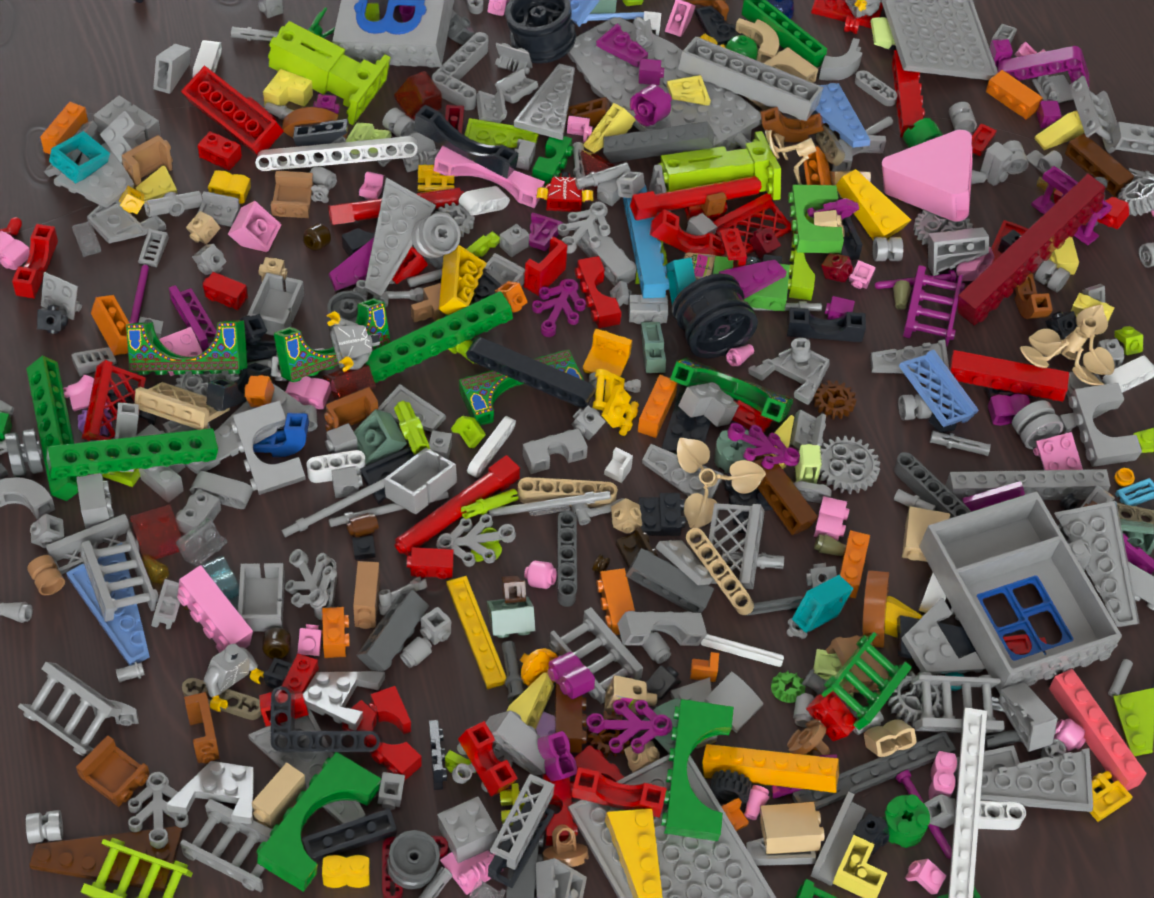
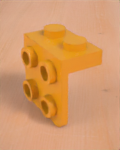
M596 329L593 334L592 348L583 365V371L591 374L597 369H604L621 377L631 355L632 340Z

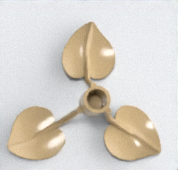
M765 130L771 151L777 159L780 158L778 152H781L784 158L789 160L786 152L796 150L799 157L803 156L794 166L793 170L797 184L802 185L799 176V166L809 159V154L817 151L812 138L797 145L784 147L785 137L775 133L774 138L779 146L778 148L772 140V130Z
M1103 305L1086 308L1077 315L1076 324L1079 327L1075 329L1083 332L1087 338H1090V352L1084 354L1083 364L1087 370L1095 374L1111 375L1115 369L1111 354L1102 347L1093 349L1094 334L1104 333L1108 327ZM1041 329L1032 336H1029V342L1042 355L1049 356L1066 339L1068 340L1070 335L1060 341V336L1055 331Z
M1074 330L1068 340L1066 339L1062 345L1047 357H1043L1039 351L1032 347H1020L1025 358L1041 368H1047L1049 366L1047 361L1061 350L1060 354L1070 360H1075V367L1072 368V371L1081 381L1095 386L1104 385L1086 367L1079 365V359L1084 350L1082 346L1087 340V336L1079 330Z
M680 438L678 441L677 457L681 468L688 473H695L700 468L699 479L704 484V496L694 493L684 503V514L690 528H700L712 521L714 503L717 502L712 498H708V487L714 486L718 479L732 480V487L735 491L748 494L759 486L766 475L762 467L747 460L737 461L730 466V474L732 476L717 475L712 469H704L703 467L710 459V450L705 443L686 438Z

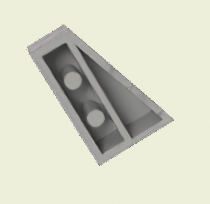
M983 227L928 233V268L933 276L938 275L940 271L955 268V265L959 263L969 262L989 253V235Z
M1025 682L1001 689L999 703L1028 752L1051 745L1056 733L1057 717Z
M511 710L490 716L486 724L495 738L493 743L496 746L494 749L498 752L503 749L513 756L511 761L534 776L545 774V760L540 755L537 745L538 738L541 737L537 734L536 729L526 725L521 720L520 715Z
M555 858L536 863L537 898H583L587 880L586 876Z

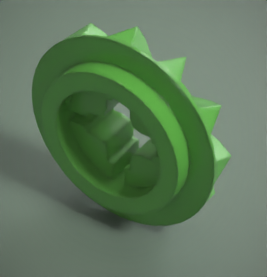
M787 671L785 673L779 672L773 678L771 690L780 701L793 703L796 702L797 696L805 693L806 686L801 684L803 678H800L797 673L793 674ZM792 682V688L790 687L785 692V684Z

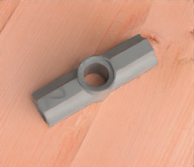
M199 191L179 195L176 192H168L163 198L145 201L144 208L148 217L170 213L172 216H178L184 210L200 207L203 200Z

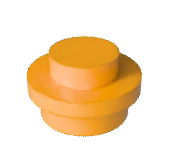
M1121 468L1115 473L1114 479L1118 485L1127 487L1134 483L1135 477L1132 470Z

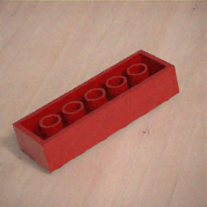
M205 65L181 91L190 103L256 155L262 150H268L284 132L274 119Z

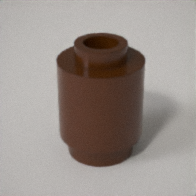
M366 513L350 518L349 523L346 524L349 535H353L354 538L374 533V530L379 529L374 513L370 515Z

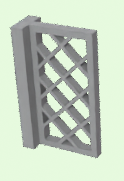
M714 503L709 541L715 549L720 547L725 554L721 556L723 560L728 557L732 561L733 565L729 567L731 571L735 568L740 571L739 582L745 589H753L765 511L761 504L743 506ZM719 510H728L731 514L722 522L718 518ZM742 511L749 512L748 519L743 523L736 517ZM734 518L739 526L729 532L724 525ZM723 527L728 534L718 541L715 538V532ZM743 529L746 532V537L738 543L733 535ZM729 538H732L737 545L727 552L722 544ZM740 548L743 552V557L735 562L730 555ZM712 552L706 554V559L712 556ZM712 579V581H711L710 584H717V583L715 582L714 579Z

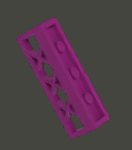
M176 285L169 287L170 299L186 327H192L202 352H205L213 343L208 344L207 336L215 338L217 330L191 288L180 292ZM190 296L192 298L190 304L186 303L185 297ZM191 309L200 312L198 317L193 315ZM199 323L207 324L206 330H203Z

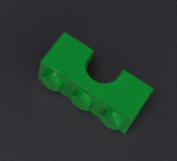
M563 136V140L549 137L545 148V157L548 158L539 156L533 167L532 177L545 181L544 185L551 183L553 177H560L562 168L565 169L568 156L571 157L573 154L572 138Z

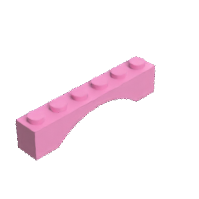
M443 145L435 158L433 170L445 176H473L490 180L505 188L514 196L517 202L532 208L536 207L540 199L536 198L537 188H543L545 182L515 170L506 179Z

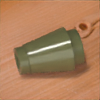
M904 280L897 281L893 286L895 307L901 310L906 309L912 290L910 283Z
M819 534L814 545V549L818 550V553L843 556L846 545L827 534Z

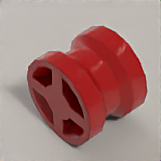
M847 15L844 32L850 31L853 34H857L860 18H851V16Z

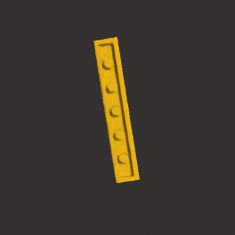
M467 576L447 581V588L486 688L491 689L504 685L507 677Z

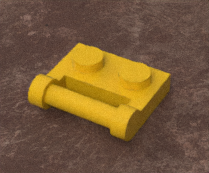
M597 369L595 371V377L597 378L596 395L592 408L604 411L614 386L621 385L624 388L625 379L607 370ZM606 380V383H605V396H604V402H603L604 381Z

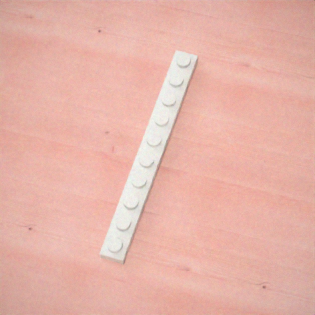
M965 708L963 713L948 898H973L987 711Z

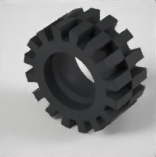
M720 770L712 775L710 789L721 803H729L740 798L742 801L741 805H743L749 799L752 782L742 773L739 775L736 771L732 773L730 770H726V772Z

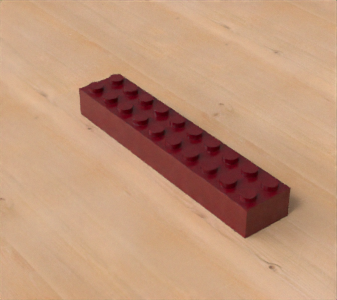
M1089 174L1081 179L958 295V313L974 326L978 322H983L992 309H997L1001 301L1013 293L1017 285H1022L1030 273H1035L1040 264L1052 256L1054 250L1060 249L1068 237H1073L1081 225L1087 224L1091 216L1102 209L1105 186Z

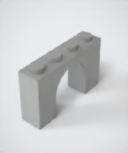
M1119 383L1074 389L1069 397V406L1073 409L1074 421L1079 427L1080 439L1085 445L1086 457L1090 460L1092 467L1135 461L1142 453L1137 435L1109 437L1102 434L1093 422V413L1118 409L1124 397Z
M280 400L233 415L234 421L231 422L234 434H239L240 440L237 443L240 452H245L247 459L243 461L247 472H252L253 478L250 479L253 491L258 490L259 495L306 480L299 457L279 464H266L260 461L253 452L254 441L261 432L285 424L286 418Z

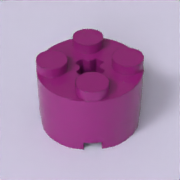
M651 84L631 97L630 109L631 111L634 110L636 114L634 117L641 125H654L670 114L672 98L662 88Z

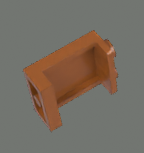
M370 387L326 404V413L324 414L327 425H325L326 432L348 423L350 426L365 420L375 409L378 410V400Z
M206 692L185 696L190 725L203 723L206 734L205 737L193 739L197 762L209 763L210 761L220 759Z
M108 735L76 766L78 775L82 780L118 807L123 802H127L132 797L133 792L139 786L146 783L150 775L148 766L145 763L140 765L116 747L114 739Z

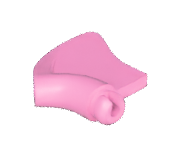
M83 375L79 382L63 388L65 398L70 397L74 411L88 408L94 378L88 375Z

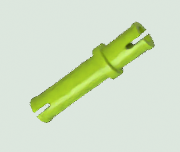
M510 489L484 500L478 499L475 503L461 508V512L466 511L462 516L465 519H469L478 514H487L489 510L518 501V496L513 497V495L518 493L515 489Z

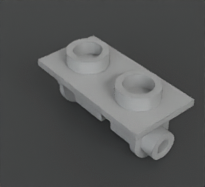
M636 17L634 20L637 36L636 42L644 49L653 43L650 19L644 21L641 17Z

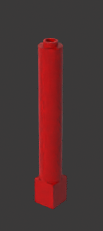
M756 176L660 194H655L654 191L632 196L630 208L637 221L656 217L657 213H660L663 209L670 211L705 204L708 195L724 192L727 197L726 200L759 194L762 184Z
M458 187L416 194L435 204V209H439V207L445 208L446 203L452 206V202L455 203V206H458L459 198L464 191H461ZM382 198L328 205L330 224L335 225L378 218Z
M507 455L488 468L487 474L395 539L396 550L400 554L405 555L412 553V547L419 548L462 517V514L466 513V511L461 512L463 506L473 504L478 499L484 500L498 490L502 492L519 480L520 467Z

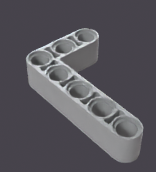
M478 32L474 34L432 75V91L434 94L457 106H464V110H473L476 107V90L461 82L460 79L487 54L488 35L486 33Z

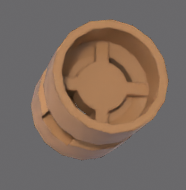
M39 556L29 563L27 570L31 578L35 580L34 583L41 595L54 594L64 586L65 580L52 556Z

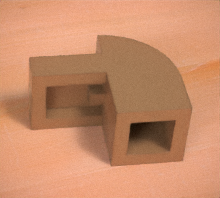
M441 283L423 288V301L411 305V317L414 322L426 320L430 317L435 322L445 316L439 310Z

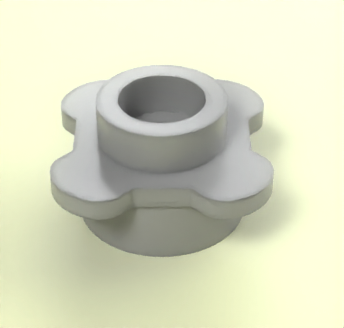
M313 185L311 187L313 191L311 199L313 201H322L323 203L329 201V189L326 186Z
M790 618L788 620L789 629L786 632L789 637L797 636L801 639L806 638L807 633Z

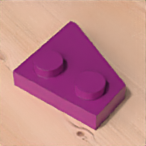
M845 198L823 204L824 209L821 210L807 209L808 216L814 218V212L836 210L837 214L841 215V218L844 219L858 211L859 205L857 202Z
M532 212L529 245L546 251L550 246V239L558 236V226L563 224V222Z

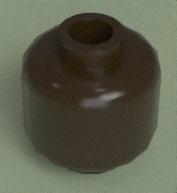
M318 223L304 231L303 241L307 248L318 251L330 243L331 234L326 226Z
M279 627L267 630L263 637L262 649L264 654L272 659H281L288 655L291 646L290 633Z

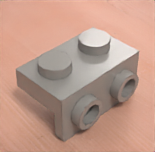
M520 68L498 81L495 86L497 91L499 89L503 90L505 101L516 103L520 98L531 94L533 90L538 88V83L535 80L526 78L524 70Z
M499 89L495 95L478 91L476 99L479 120L501 123L507 115L503 90Z
M204 191L202 194L203 202L199 211L213 217L217 224L232 227L240 211L239 199Z
M802 410L796 412L790 444L799 449L801 445L806 444L819 445L821 447L823 444V431L826 427V415L822 413L815 418Z

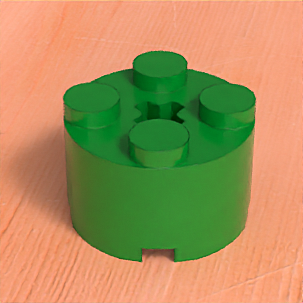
M924 118L914 123L915 127L910 130L908 128L905 131L903 140L908 148L940 137L943 133L933 120Z
M913 794L901 795L892 799L888 803L882 817L888 825L890 834L888 841L892 844L901 845L900 847L904 848L917 845L923 838L930 823L928 808L919 800L918 796Z

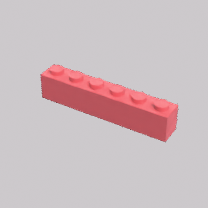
M1073 668L1055 676L1049 690L1067 716L1085 730L1083 737L1086 739L1085 742L1103 768L1111 773L1112 781L1118 780L1127 791L1139 786L1147 773Z

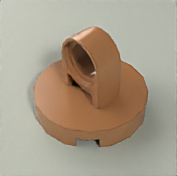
M819 719L807 722L805 724L807 728L802 732L798 729L787 744L788 750L792 754L805 755L807 753L810 756L830 754V749L822 741L826 733V727Z
M561 824L554 829L552 833L553 846L545 849L543 852V861L555 858L569 867L583 864L584 858L589 859L587 846L576 843L574 831L565 824ZM567 830L569 832L568 839L559 841V834Z

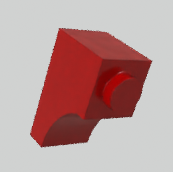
M411 247L392 279L396 285L408 277L417 276L428 266L423 256L414 247Z
M395 686L371 694V703L368 706L376 713L378 722L386 721L394 724L401 730L403 735L411 732V720Z
M280 691L278 694L279 701L282 703L286 702L288 694ZM272 692L259 695L260 710L266 727L271 726ZM303 693L295 694V719L308 716L309 711ZM285 713L279 714V723L288 721Z

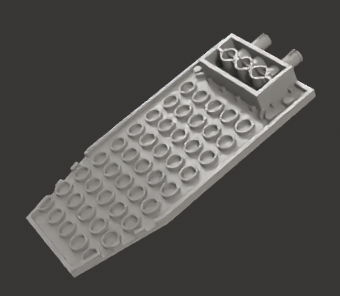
M620 17L611 18L577 36L574 47L567 54L572 62L576 63L577 69L583 73L584 79L587 83L589 82L595 94L600 98L607 97L611 105L615 103L623 107L634 117L636 114L634 110L631 111L630 109L631 97L651 84H639V67H635L596 46V41L617 23L621 26V30L627 32L630 35V39L636 42L637 36L634 24ZM652 33L653 43L649 47L644 48V50L648 52V59L662 60L661 67L665 68L664 78H660V85L656 86L669 93L667 81L693 77V75L686 74L678 69L682 50L675 44ZM703 81L711 100L710 105L672 99L670 102L671 111L666 118L650 126H643L637 120H635L633 125L640 131L708 121L714 132V148L725 146L726 151H732L739 146L742 149H746V143H751V130L762 124L761 113L738 94L726 88L718 87L711 82Z

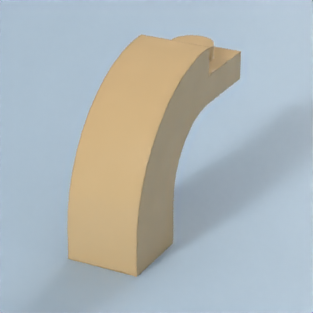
M741 18L738 19L736 31L752 38L760 47L757 61L765 63L766 60L777 55L779 38L772 27L758 19L755 23Z

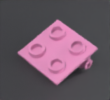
M192 327L159 339L167 349L181 356L196 357L203 353ZM168 371L170 376L175 375L173 371Z
M1072 432L1036 441L1037 446L1033 449L1035 456L1041 458L1044 470H1083Z
M487 850L457 863L451 852L440 859V862L452 873L454 880L464 893L468 895L491 879L488 877V866L495 854H491Z

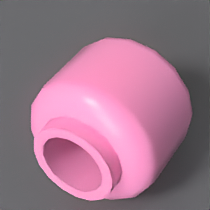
M533 561L529 567H526L524 576L531 587L548 589L556 582L557 571L549 562Z
M1061 719L1057 722L1056 733L1053 739L1063 742L1067 751L1075 748L1080 749L1086 740L1083 738L1085 730L1071 719Z

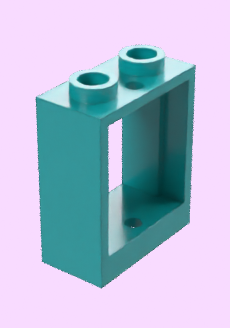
M83 131L53 147L49 162L76 184L108 163L110 152ZM78 149L90 160L78 166L66 154Z
M692 257L674 260L665 265L666 276L669 279L672 305L678 294L689 284L696 281Z
M840 575L833 577L806 592L792 620L805 633L810 632L837 617L854 588Z

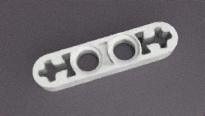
M508 416L502 419L470 462L467 470L468 474L476 478L481 475L512 433L516 420Z

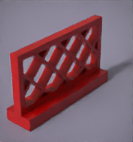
M768 193L713 221L717 226L715 235L720 238V230L736 228L739 224L747 226L746 232L739 230L740 235L745 236V240L742 243L746 255L755 251L752 245L747 243V238L754 236L753 233H749V227L758 229L762 227L766 229L770 226L763 225V220L773 221L771 229L775 236L779 238L791 231V223L773 203L771 194ZM771 208L775 215H765V210ZM751 218H761L760 224L750 222ZM776 222L784 224L786 228H775Z
M107 360L97 365L82 439L88 441L91 439L97 441L115 439V431L110 425V422L117 419V410L113 404L119 401L120 403H126L124 399L130 395L135 402L136 390L133 391L128 380L139 381L138 388H144L146 377L112 366L113 362ZM112 372L118 374L122 381L115 384L111 378ZM124 384L129 394L122 396L117 386ZM111 389H113L118 398L114 402H111L107 395ZM108 407L114 415V418L107 420L104 415V409ZM105 425L111 436L104 437L99 435L101 427Z

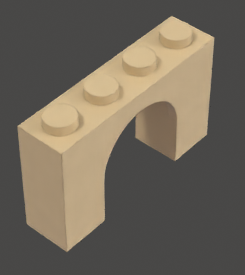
M788 47L783 51H779L777 55L766 60L764 63L811 83L816 82L818 69ZM750 100L764 111L773 108L767 107L758 101Z

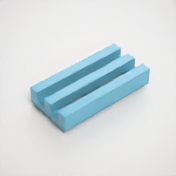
M1148 478L1117 490L1115 495L1120 497L1121 503L1136 506L1154 499V483ZM1148 485L1150 486V487H1148V488H1146V489L1138 490V489L1143 488V487H1145V486H1148ZM1138 490V491H1136L1135 493H1132V494H1130V495H1127V496L1125 495V494L1130 493V492H1132V491Z

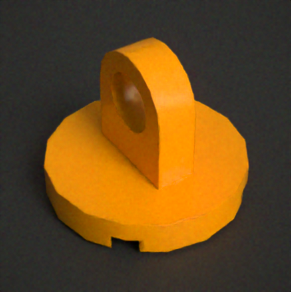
M546 648L537 649L530 655L524 653L520 659L523 662L521 668L523 683L529 687L542 673L548 674L549 661L558 658V656L552 650Z

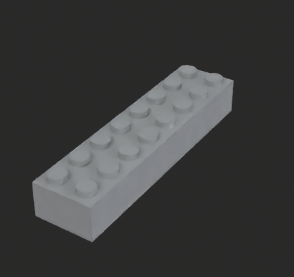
M695 37L682 51L678 68L689 75H701L703 81L711 82L735 94H740L750 100L763 103L767 107H778L782 113L790 114L797 119L805 121L808 120L819 105L824 88L699 37Z

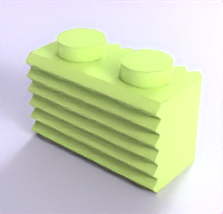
M806 444L800 446V461L795 466L796 482L805 481L817 484L822 465L819 445Z

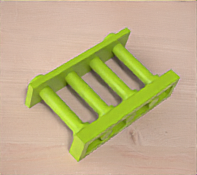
M112 838L111 841L103 839L102 844L110 848L96 882H93L92 886L84 883L81 893L92 898H126L127 894L125 893L140 859L150 862L152 865L138 898H148L161 867L173 871L162 898H173L182 874L192 877L193 873L187 869L188 865L182 862L175 861L174 864L124 847L125 842ZM118 852L130 855V860L117 890H114L113 893L105 891L106 886L104 885Z

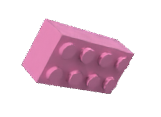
M201 565L179 579L178 600L183 606L187 605L191 610L190 614L194 621L202 624L205 635L209 639L213 638L219 653L230 644H237L239 647L244 648L250 645L253 630Z

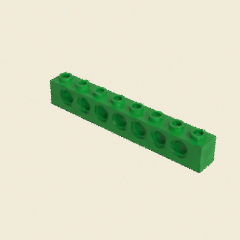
M499 291L373 350L364 367L374 384L383 381L389 376L400 373L406 368L419 364L500 324L507 323L513 319L511 306L502 292Z
M42 355L26 369L50 492L52 496L68 501L78 493L76 477L80 476L51 479L46 456L48 446L74 444L58 362Z
M210 428L48 446L46 459L50 478L64 479L71 476H87L88 474H106L114 471L125 472L131 469H148L157 466L168 467L174 464H190L200 461L209 462L216 460L218 445L214 430Z

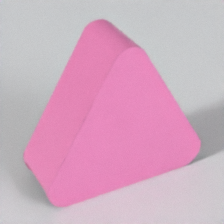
M955 130L885 157L882 160L884 193L948 220L956 222L965 220L969 216L973 165L971 133L966 130Z

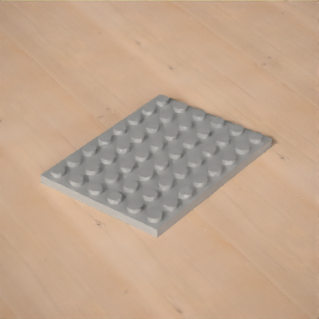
M881 0L903 70L989 80L998 73L972 0Z
M669 755L624 777L617 781V783L626 785L649 783L666 787L669 790L670 783L666 782L667 770L672 769V761H668ZM689 756L687 775L692 791L704 805L712 810L723 813L721 835L718 841L664 834L665 826L661 825L662 813L667 812V804H663L660 818L653 816L662 897L776 898L691 756ZM580 800L569 806L568 811L617 897L633 898L626 874L619 861V855L612 842L609 828H607L605 823L607 812L626 810L586 800Z

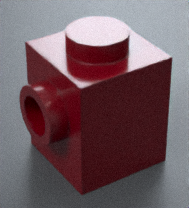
M771 227L757 229L753 232L754 236L749 239L760 259L764 254L768 255L781 246Z

